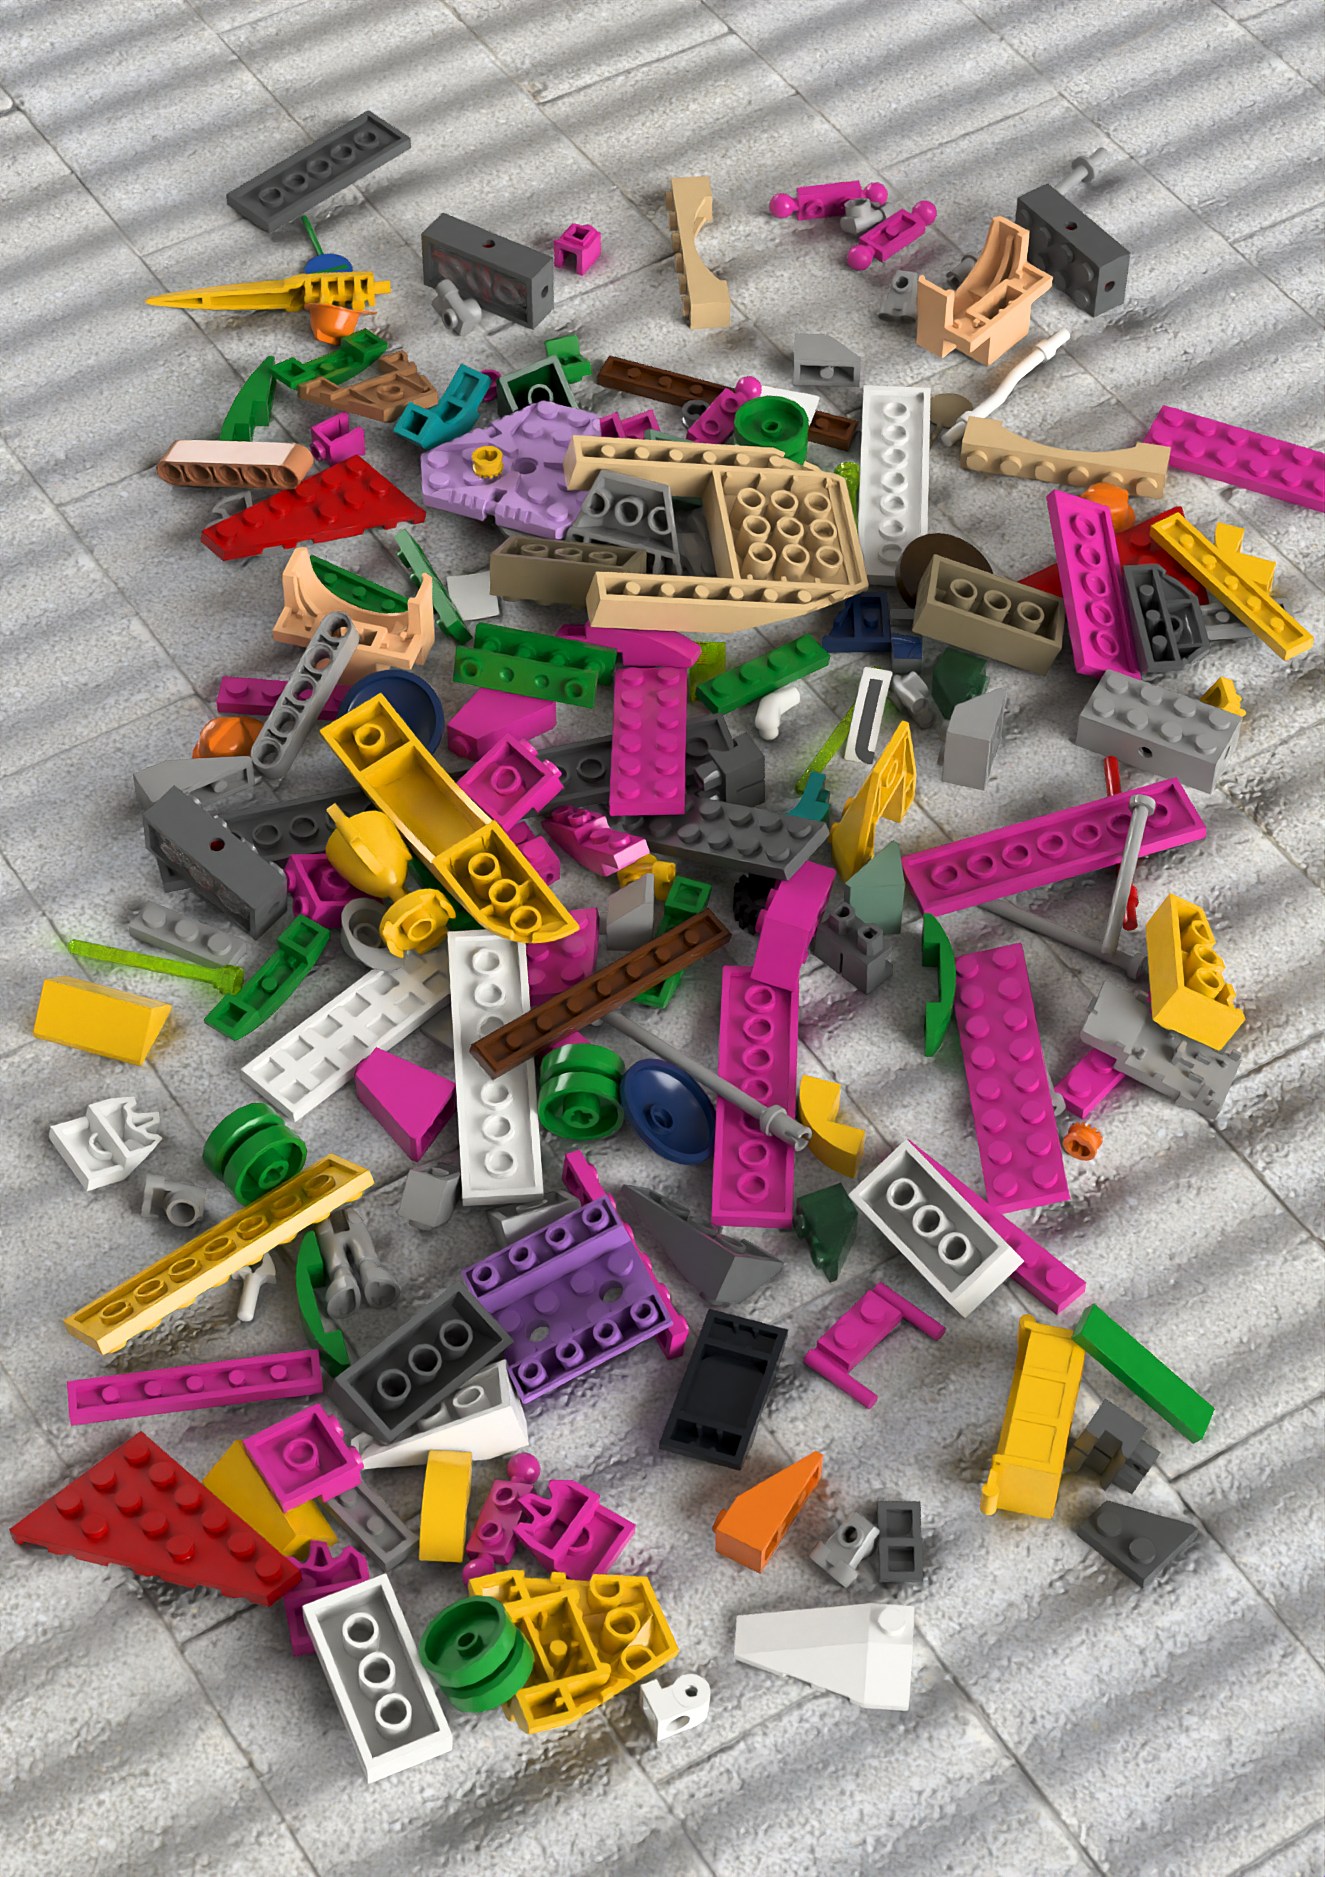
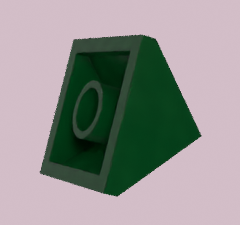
M556 354L496 379L497 414L500 418L542 400L579 409Z

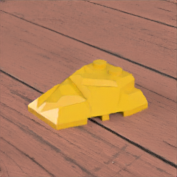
M507 1570L469 1579V1597L476 1595L491 1596L502 1603L512 1617L514 1625L522 1631L531 1644L535 1656L532 1672L524 1686L510 1700L501 1704L506 1719L510 1722L516 1721L518 1728L527 1735L571 1724L678 1655L679 1648L648 1577L592 1574L591 1581L565 1580L566 1573L551 1572L550 1579L526 1578L524 1577V1570Z

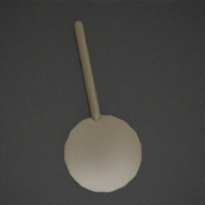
M952 393L938 394L930 398V423L936 427L930 436L929 451L942 428L951 429L956 425V420L966 411L974 410L972 403L967 398Z

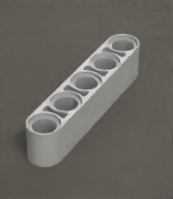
M334 611L323 618L252 746L250 752L251 759L260 773L268 779H280L289 771L358 646L360 640L359 632L346 613ZM341 627L348 628L344 636L340 638L332 637L337 629ZM325 658L331 659L329 665L324 669H315L316 664L320 660ZM313 690L312 696L305 701L298 700L299 695L303 691ZM286 722H296L295 727L291 731L281 732V728ZM278 753V757L273 763L263 764L264 758L268 754Z

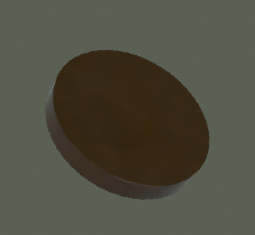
M932 533L920 536L908 544L897 562L895 579L902 599L910 609H915L919 582L934 554L991 574L994 573L986 558L970 543L953 535Z

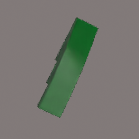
M267 356L249 376L231 405L218 441L253 442L255 426L269 427L277 379L268 373V367L275 364V356Z

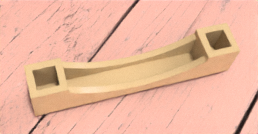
M709 176L671 178V191L665 192L666 211H672L668 212L669 231H675L671 235L672 251L679 253L675 254L676 273H682V275H678L679 294H685V296H682L683 316H689L691 329L730 327V296L727 280H719L707 269L698 255L694 243L703 224L712 221V192Z
M969 416L962 441L960 468L1089 488L1096 483L1106 482L1128 491V495L1162 500L1171 447L1137 442L1136 447L1117 451L1084 452L1065 450L1042 445L1018 436L1004 428L1002 421Z

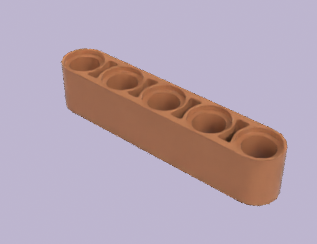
M175 440L158 462L156 470L160 478L172 485L291 490L297 488L313 465L314 458L306 447L296 443Z

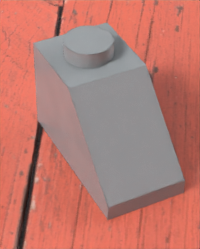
M795 333L793 385L859 387L860 356L828 334Z
M646 873L608 897V912H600L599 934L607 935V950L634 951L653 940L654 874Z
M437 1160L411 1168L408 1173L398 1216L410 1219V1226L427 1231L447 1223L462 1195L461 1168Z

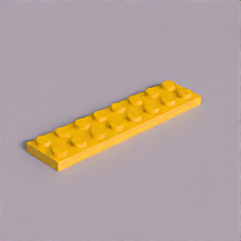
M333 1153L328 1154L64 1319L63 1322L68 1333L102 1355L121 1349L126 1345L127 1340L137 1333L156 1327L164 1316L175 1309H182L191 1305L195 1301L196 1296L205 1290L224 1284L229 1280L232 1273L243 1266L257 1263L263 1258L264 1253L273 1247L292 1241L300 1230L310 1224L325 1220L330 1215V1211L343 1203H349L361 1197L365 1189L375 1184L370 1171Z

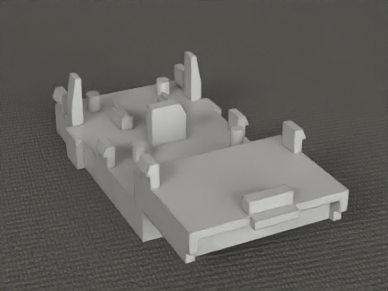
M1105 980L1097 998L1093 996L1086 1013L1089 1016L1079 1034L1080 1040L1116 1058L1112 1068L1175 1099V1104L1187 1110L1192 1108L1215 1120L1221 1111L1242 1061L1240 1060L1242 1053L1235 1049L1230 1054L1225 1052L1231 1040H1228L1223 1048L1218 1051L1177 1031L1161 1027L1152 1020V1014L1149 1013L1151 1003L1146 1001L1149 994L1140 990L1136 996Z

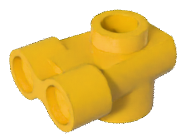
M648 853L638 858L636 862L617 871L619 886L624 888L646 873L654 874V896L657 900L666 901L675 879L676 868L674 863L658 861L653 855Z

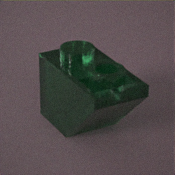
M949 647L946 648L933 670L931 696L944 719H951L956 705L986 693L990 682V677L986 676L987 660Z
M841 1182L798 1197L796 1215L792 1219L797 1236L800 1239L805 1238L810 1247V1257L817 1270L822 1269L830 1283L838 1279L857 1235L858 1211Z

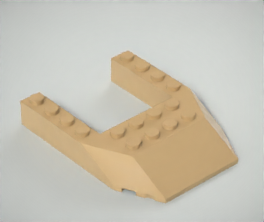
M572 435L563 460L567 490L590 491L600 470L606 469L670 485L671 496L702 498L717 578L596 571L586 596L590 627L729 634L806 615L867 591L869 583L845 478L832 472L822 471L817 466L804 461L803 465L784 458L785 452L770 447Z

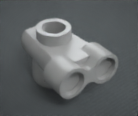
M868 198L852 199L844 204L846 215L841 217L840 224L843 231L850 232L853 236L859 237L870 231L872 226L880 224L895 214L896 210L890 202L880 205L879 202H872Z
M895 271L887 299L881 301L878 314L881 320L888 322L899 320L907 324L916 323L918 317L916 295L919 278L916 272Z
M449 279L441 281L436 286L435 290L438 295L432 301V306L439 316L442 317L443 324L447 329H454L460 336L468 335L472 332L473 326L481 322L482 313L480 306L473 298L462 300L457 288Z
M911 671L904 678L899 675L893 676L889 685L891 693L887 695L893 707L899 713L906 709L912 715V718L924 729L933 726L937 720V714L931 708H928L929 702L926 696L931 692L924 681L914 671Z
M147 1173L141 1217L159 1219V1216L163 1215L167 1216L177 1226L192 1225L198 1217H203L206 1188L197 1187L189 1181L178 1183L165 1180V1175Z
M855 1511L825 1543L819 1541L808 1557L847 1588L859 1574L856 1570L859 1562L870 1557L875 1552L878 1545L877 1535L880 1530ZM857 1531L858 1536L856 1540L849 1543L850 1536Z

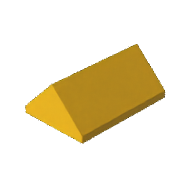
M66 975L44 979L33 1036L142 1066L172 1007L171 1004Z
M241 1439L235 1440L202 1480V1484L284 1556L295 1557L300 1562L309 1557L311 1540L326 1542L328 1547L338 1543L337 1536L313 1499L283 1513L244 1451Z

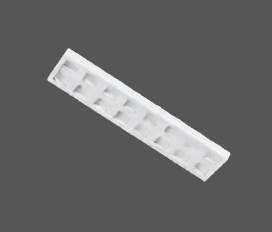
M446 937L437 947L423 955H419L416 949L407 951L408 957L405 965L398 970L387 972L372 969L241 1068L242 1079L294 1123L351 1080L354 1077L359 1062L362 1059L367 1060L376 1047L387 1052L451 1003L448 938Z

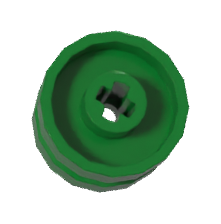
M767 395L753 398L742 404L735 413L734 445L775 448L785 452L784 458L803 465L804 461L807 460L809 418L804 408L795 401L785 397Z
M587 1043L567 1044L553 1049L543 1058L539 1070L540 1092L538 1095L537 1113L540 1123L548 1131L563 1138L574 1140L599 1139L612 1134L621 1127L625 1118L620 1098V1084L626 1072L624 1061L615 1052L599 1045Z
M251 1103L236 1109L214 1128L204 1145L202 1158L206 1168L216 1179L224 1183L226 1190L235 1200L247 1206L300 1173L305 1165L308 1151L305 1142L294 1130L285 1125L284 1120L272 1107L266 1103Z
M481 1595L460 1599L444 1608L427 1626L421 1636L418 1649L421 1664L432 1679L438 1682L440 1690L448 1701L459 1711L468 1713L492 1710L510 1700L527 1681L532 1672L535 1657L531 1644L522 1631L514 1625L512 1617L503 1604L491 1596Z

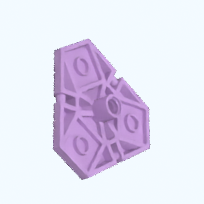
M542 400L488 424V428L483 430L480 428L475 429L470 433H466L459 438L457 437L450 442H446L421 454L424 505L484 521L488 514L495 516L496 525L547 539L559 540L566 537V533L573 525L589 491L567 490L563 460L572 435L601 437L599 415ZM482 446L499 448L503 453L502 462L504 467L502 473L498 474L497 477L493 475V478L487 476V479H484V476L482 478L478 475L476 476L475 472H473L472 462L474 450Z

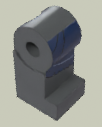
M890 608V662L892 674H909L911 671H914L921 675L923 639L921 634L912 632L915 609Z

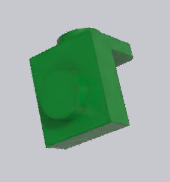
M575 334L549 339L544 342L546 357L554 354L557 355L568 384L577 383L582 380V376L592 374L590 361L580 354L578 337Z

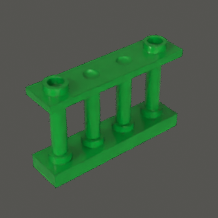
M479 622L475 629L474 647L470 648L460 645L456 647L453 682L593 709L597 684L610 687L613 683L617 649Z

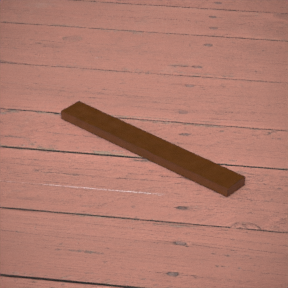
M611 355L608 356L597 375V385L683 407L685 403L691 400H702L711 405L725 388L735 393V388ZM816 410L808 428L807 441L848 452L859 431L860 422Z
M707 908L471 1044L469 1053L489 1077L495 1080L729 943L732 934L715 914Z

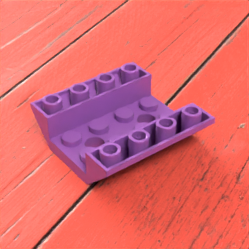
M607 1194L461 1271L472 1295L514 1340V1343L502 1354L509 1365L507 1371L524 1404L674 1325L660 1294ZM612 1288L623 1289L622 1295L618 1300L614 1302L603 1301L604 1295L608 1290ZM539 1327L549 1328V1333L543 1340L538 1342L530 1341L531 1334L535 1329Z

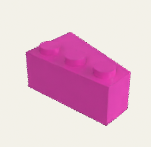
M806 861L788 882L776 879L774 889L771 888L765 909H761L756 922L755 931L760 932L761 935L750 976L751 979L792 992L795 991L802 963L805 964L809 951L806 950L812 937L816 936L817 927L820 925L828 905L836 869Z

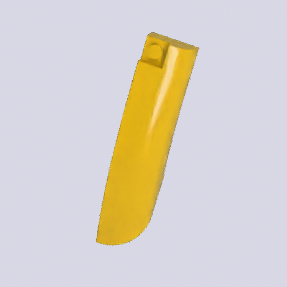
M379 693L319 730L323 740L379 812H383L393 821L406 845L456 901L486 930L501 938L521 943L550 942L580 930L578 923L499 824L489 818L454 782L418 740L382 693Z

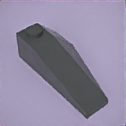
M623 1184L620 1192L685 1280L701 1291L699 1296L711 1304L721 1306L723 1302L741 1304L780 1272L784 1265V1262L746 1239H741L739 1242L729 1236L722 1235L723 1227L711 1224V1222L698 1217L689 1216V1209L649 1188Z

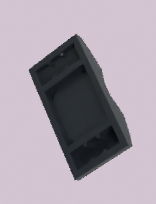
M709 1309L660 1439L659 1449L741 1471L753 1445L764 1405L777 1376L788 1337V1329Z

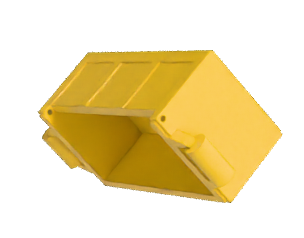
M1030 1314L1020 1317L1017 1332L1018 1351L1015 1371L996 1454L992 1456L988 1482L983 1485L981 1491L980 1511L983 1514L991 1515L999 1508L1045 1519L1053 1517L1086 1351L1071 1339L1075 1330L1036 1323V1319Z

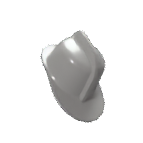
M353 899L345 905L341 914L342 930L340 940L346 954L357 962H361L363 966L388 972L398 970L404 966L408 957L407 951H403V958L395 956L389 951L379 935V926L388 908L374 899Z

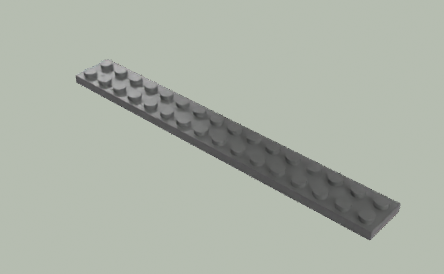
M722 712L687 719L685 786L696 784L693 768L708 762L707 750L717 749L723 753L733 748V739ZM612 735L536 750L538 752L537 759L542 763L548 759L562 773L558 779L564 788L539 813L531 808L520 820L551 814L553 810L564 805L580 808L609 802ZM477 762L450 767L444 770L456 783ZM360 786L219 814L218 816L228 824L230 832L238 839L245 838L251 842L263 860L267 863L274 862L281 869H285L291 854H326L328 839L336 829L335 822L326 810L332 804L336 803L348 818L362 812H379V810ZM156 857L165 893L192 888Z

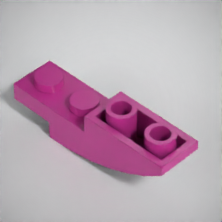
M589 620L585 625L563 624L554 635L555 637L616 648L617 654L622 652L623 666H636L639 669L654 668L656 666L688 669L694 665L702 653L700 645L676 631L590 627Z
M572 805L556 808L551 812V817L540 822L544 831L568 855L587 869L604 877L636 862L638 858L650 853L644 838L612 830L609 828L605 815L575 808Z

